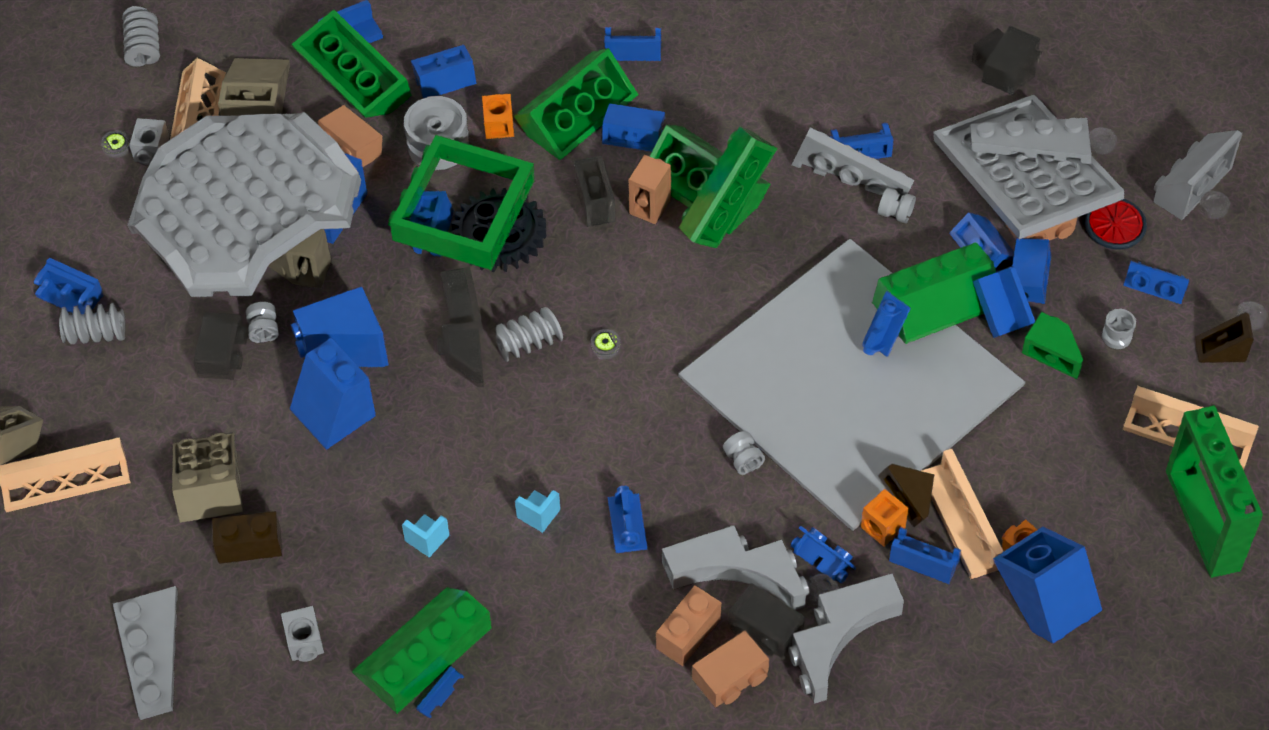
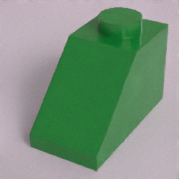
M1041 312L1025 337L1022 354L1077 379L1080 375L1083 358L1069 324L1062 322L1057 317Z

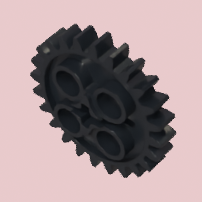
M492 188L488 196L480 191V199L477 200L470 196V205L461 203V212L454 213L455 221L451 222V233L483 242L481 240H484L507 193L506 188H503L501 194H496L495 189ZM528 196L492 268V272L496 271L497 266H502L504 272H507L508 265L510 264L518 269V261L522 260L528 264L529 255L537 257V248L544 247L543 239L547 237L546 218H543V210L537 209L536 201L529 203Z

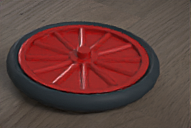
M1127 199L1089 212L1084 218L1085 228L1089 236L1096 243L1110 249H1126L1136 245L1142 240L1147 229L1144 213L1137 205Z

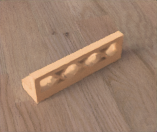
M196 58L183 70L170 140L198 122V116L202 115L203 118L205 116H219L218 102L222 81L225 78L226 72L199 58ZM205 73L216 78L215 85L210 86L205 78ZM205 93L212 103L211 107L208 108L201 99V95Z
M1137 386L1123 430L1173 447L1176 437L1167 436L1162 427L1170 424L1180 427L1184 412L1203 407ZM1135 413L1149 417L1153 425L1143 428L1132 424ZM1219 413L1232 445L1244 449L1239 460L1244 470L1259 426Z
M120 437L0 465V486L6 512L131 483L126 455ZM120 464L122 476L111 479L102 476L107 467ZM85 472L92 476L86 485L77 486L71 483L77 474ZM54 479L61 483L57 490L47 494L39 490L46 481ZM23 487L30 491L24 499L11 502L9 490Z
M953 449L943 451L940 465L921 470L935 474L931 499L955 548L961 550L960 559L970 579L998 571L993 558L1004 551Z

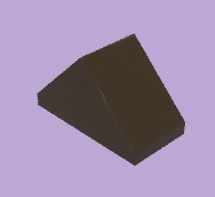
M1244 312L1195 336L1198 361L1200 363L1246 362L1254 340L1250 315Z
M896 464L887 466L878 477L888 492L908 507L907 520L911 525L915 527L928 517L935 474Z

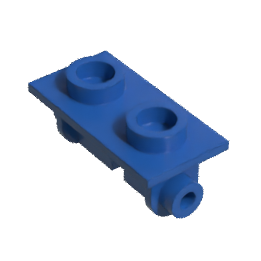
M1131 261L1123 286L1181 304L1189 284V279L1184 278V275L1178 276L1143 265L1140 261L1138 263Z
M888 291L885 292L862 343L864 347L863 352L867 355L872 356L880 351L886 357L889 356L911 309Z
M620 486L617 488L614 497H608L616 553L647 550L639 493L633 494V491L629 490L628 486Z
M800 526L799 529L804 535L802 538L797 536L792 541L790 547L794 549L793 553L811 565L820 556L823 559L816 569L830 578L831 581L843 583L849 574L846 572V569L848 567L856 569L850 562L853 556L838 545L834 550L826 545L825 542L828 538L812 527L808 532Z

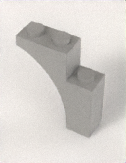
M733 525L662 549V564L673 589L709 580L738 581L770 592L782 600L792 611L805 607L806 595L809 594L807 582L803 576H798L795 570L797 568L795 556L792 550H786L782 540L749 550L745 537L743 535L739 536Z
M893 574L820 594L818 608L814 609L818 626L793 633L792 646L788 647L789 656L793 666L799 665L803 674L799 676L802 690L805 695H811L814 704L827 700L828 677L831 668L849 641L866 628L878 622L902 615L904 600Z

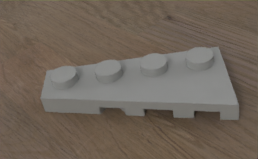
M1087 118L970 124L971 149L975 152L1010 155L1012 151H1016L1030 158H1037L1038 154L1052 155L1054 160L1066 161L1067 157L1080 158L1081 163L1091 164Z
M811 127L792 163V166L801 168L802 164L815 168L814 173L825 176L827 172L840 176L841 182L849 185L864 184L865 190L882 196L887 187L897 190L898 194H908L914 182L913 179L907 177L904 173L895 171L878 160L870 158L854 150L851 146L844 145Z
M176 586L113 604L140 720L173 711L176 603L178 596Z

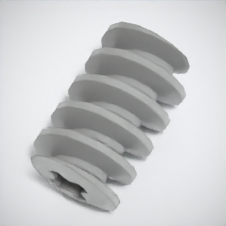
M141 6L127 8L122 16L125 63L130 66L140 67L157 62L160 57L157 16Z
M110 303L108 312H105L102 304H98L96 313L92 312L90 305H86L84 314L80 313L78 306H74L72 315L68 314L66 307L61 309L59 326L61 339L64 344L66 338L70 344H75L78 337L83 344L88 343L90 336L96 343L101 341L102 335L109 342L113 340L114 334L119 341L125 339L124 311L122 308L120 311H117L114 303Z
M547 307L541 308L540 315L536 311L531 312L529 319L524 315L520 316L518 323L513 319L509 320L507 328L502 323L496 326L497 346L505 362L509 361L508 352L510 351L516 358L520 357L519 348L521 347L527 354L531 353V343H534L538 350L542 349V339H545L549 346L552 345V335H556L560 341H563L560 324L552 311Z

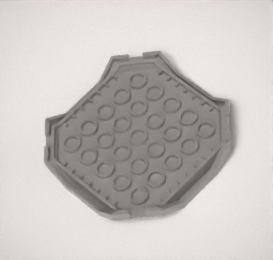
M305 112L297 114L205 116L158 148L142 178L128 228L132 234H139L165 261L191 297L213 296V292L228 291L230 296H252L271 262L320 229L350 228L354 213L352 204L354 197H358L361 178L337 142Z

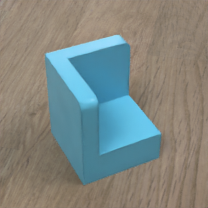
M534 490L527 500L519 496L515 500L517 518L543 533L560 511L559 493L553 490L546 497Z
M424 514L415 525L408 520L402 524L405 541L428 557L449 537L448 522L443 516L434 521Z

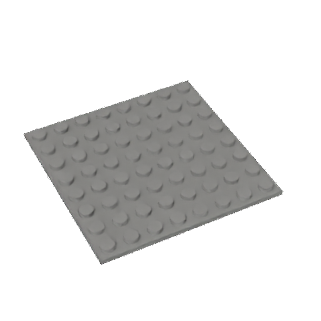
M849 239L678 373V377L740 432L748 431L754 439V444L848 528L854 531L861 525L863 508L881 491L886 489L878 475L887 466L896 464L919 471L925 470L943 455V451L954 446L1025 385V381L956 325L907 344L898 336L888 357L880 351L872 356L865 354L862 343L877 312L876 307L872 304L879 278L892 274V272Z

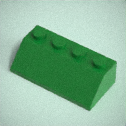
M332 10L291 44L364 118L390 114L412 96L407 79L335 10Z
M607 48L591 52L515 114L514 117L527 137L558 160H561L603 125L609 103L626 106L639 94L610 49Z
M666 125L650 157L661 159L671 165V196L689 207L692 206L697 198V191L700 185L707 181L711 175L715 160L722 156L723 152L683 126ZM760 177L727 231L728 234H731L760 205L771 185L769 182Z
M741 126L730 135L726 150L722 156L715 160L711 175L707 181L700 185L697 191V198L692 206H689L682 215V223L679 228L694 243L712 248L719 246L778 149L751 130Z
M977 242L879 278L872 304L878 309L885 292L888 291L909 306L911 309L898 336L905 344L984 314L972 281L996 273L994 262Z
M446 587L358 665L352 673L398 714L492 628L490 612L467 591Z

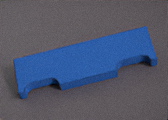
M450 666L417 706V711L431 718L430 713L436 706L441 707L455 690L453 685L459 678L463 679L464 676Z

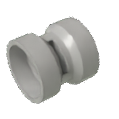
M887 187L881 198L878 214L884 217L894 216L897 221L906 224L909 220L906 217L911 216L916 197L910 194H898L897 190Z
M256 302L247 307L246 319L249 323V339L255 343L275 340L279 335L278 325L275 322V306L268 302Z
M1125 309L1110 311L1106 316L1102 332L1103 342L1114 349L1127 347L1131 343L1136 326L1134 315Z
M741 431L732 435L723 445V450L729 458H733L734 467L740 475H745L758 469L765 461L764 454L759 448L754 446V439L748 431Z

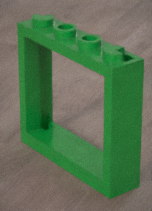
M435 135L431 145H426L423 151L420 166L414 168L408 189H403L399 207L390 214L388 226H391L392 241L492 270L534 183V163ZM440 159L513 180L483 242L409 221Z
M1215 405L1186 411L1183 414L1167 464L1166 474L1210 578L1239 572L1243 567L1263 513ZM1200 460L1225 514V523L1199 466ZM1193 470L1194 474L1187 476L1186 471ZM1251 505L1254 512L1245 514V506Z

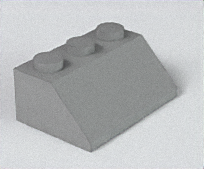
M1238 130L1210 133L1200 142L1195 141L1190 147L1187 156L1184 159L1179 158L1172 166L1170 173L1166 177L1163 175L1158 179L1154 186L1156 193L1153 202L1183 220L1232 169L1242 133Z

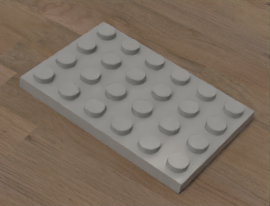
M1034 94L933 132L935 143L1019 240L1124 199V189L1092 155L1091 164L1081 163L1080 158L1067 157L1066 161L1054 160L1052 155L1038 154L1037 158H1030L1016 151H1012L1010 155L972 151L970 124L1057 119Z

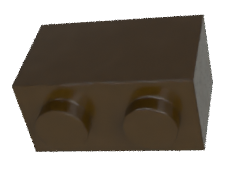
M276 511L212 519L213 547L219 564L283 556L281 527Z

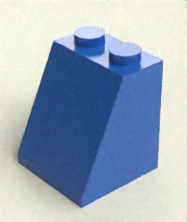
M362 287L293 310L295 323L291 324V328L296 339L295 345L300 358H304L307 353L332 338L358 367H385L389 365L383 332Z
M332 338L306 354L290 410L327 450L376 416L369 378Z
M1041 527L993 558L1031 631L1051 643L1064 638L1066 634L1081 624L1088 622L1090 618L1102 611L1086 549L1081 544L1045 527Z

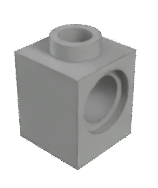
M137 118L129 144L135 162L150 165L158 148L169 141V133L164 120Z
M313 606L281 613L292 661L307 662L315 659L317 655L324 653ZM303 634H309V635H310V636L307 637L306 639H302V640L297 639L300 635H303Z

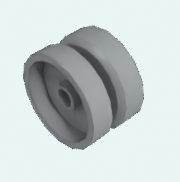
M430 96L418 100L409 107L404 116L408 153L411 159L419 166L422 162V155L426 145H431L435 135L469 144L466 113L463 107L453 99L443 96ZM440 159L435 170H445L456 166L457 163Z

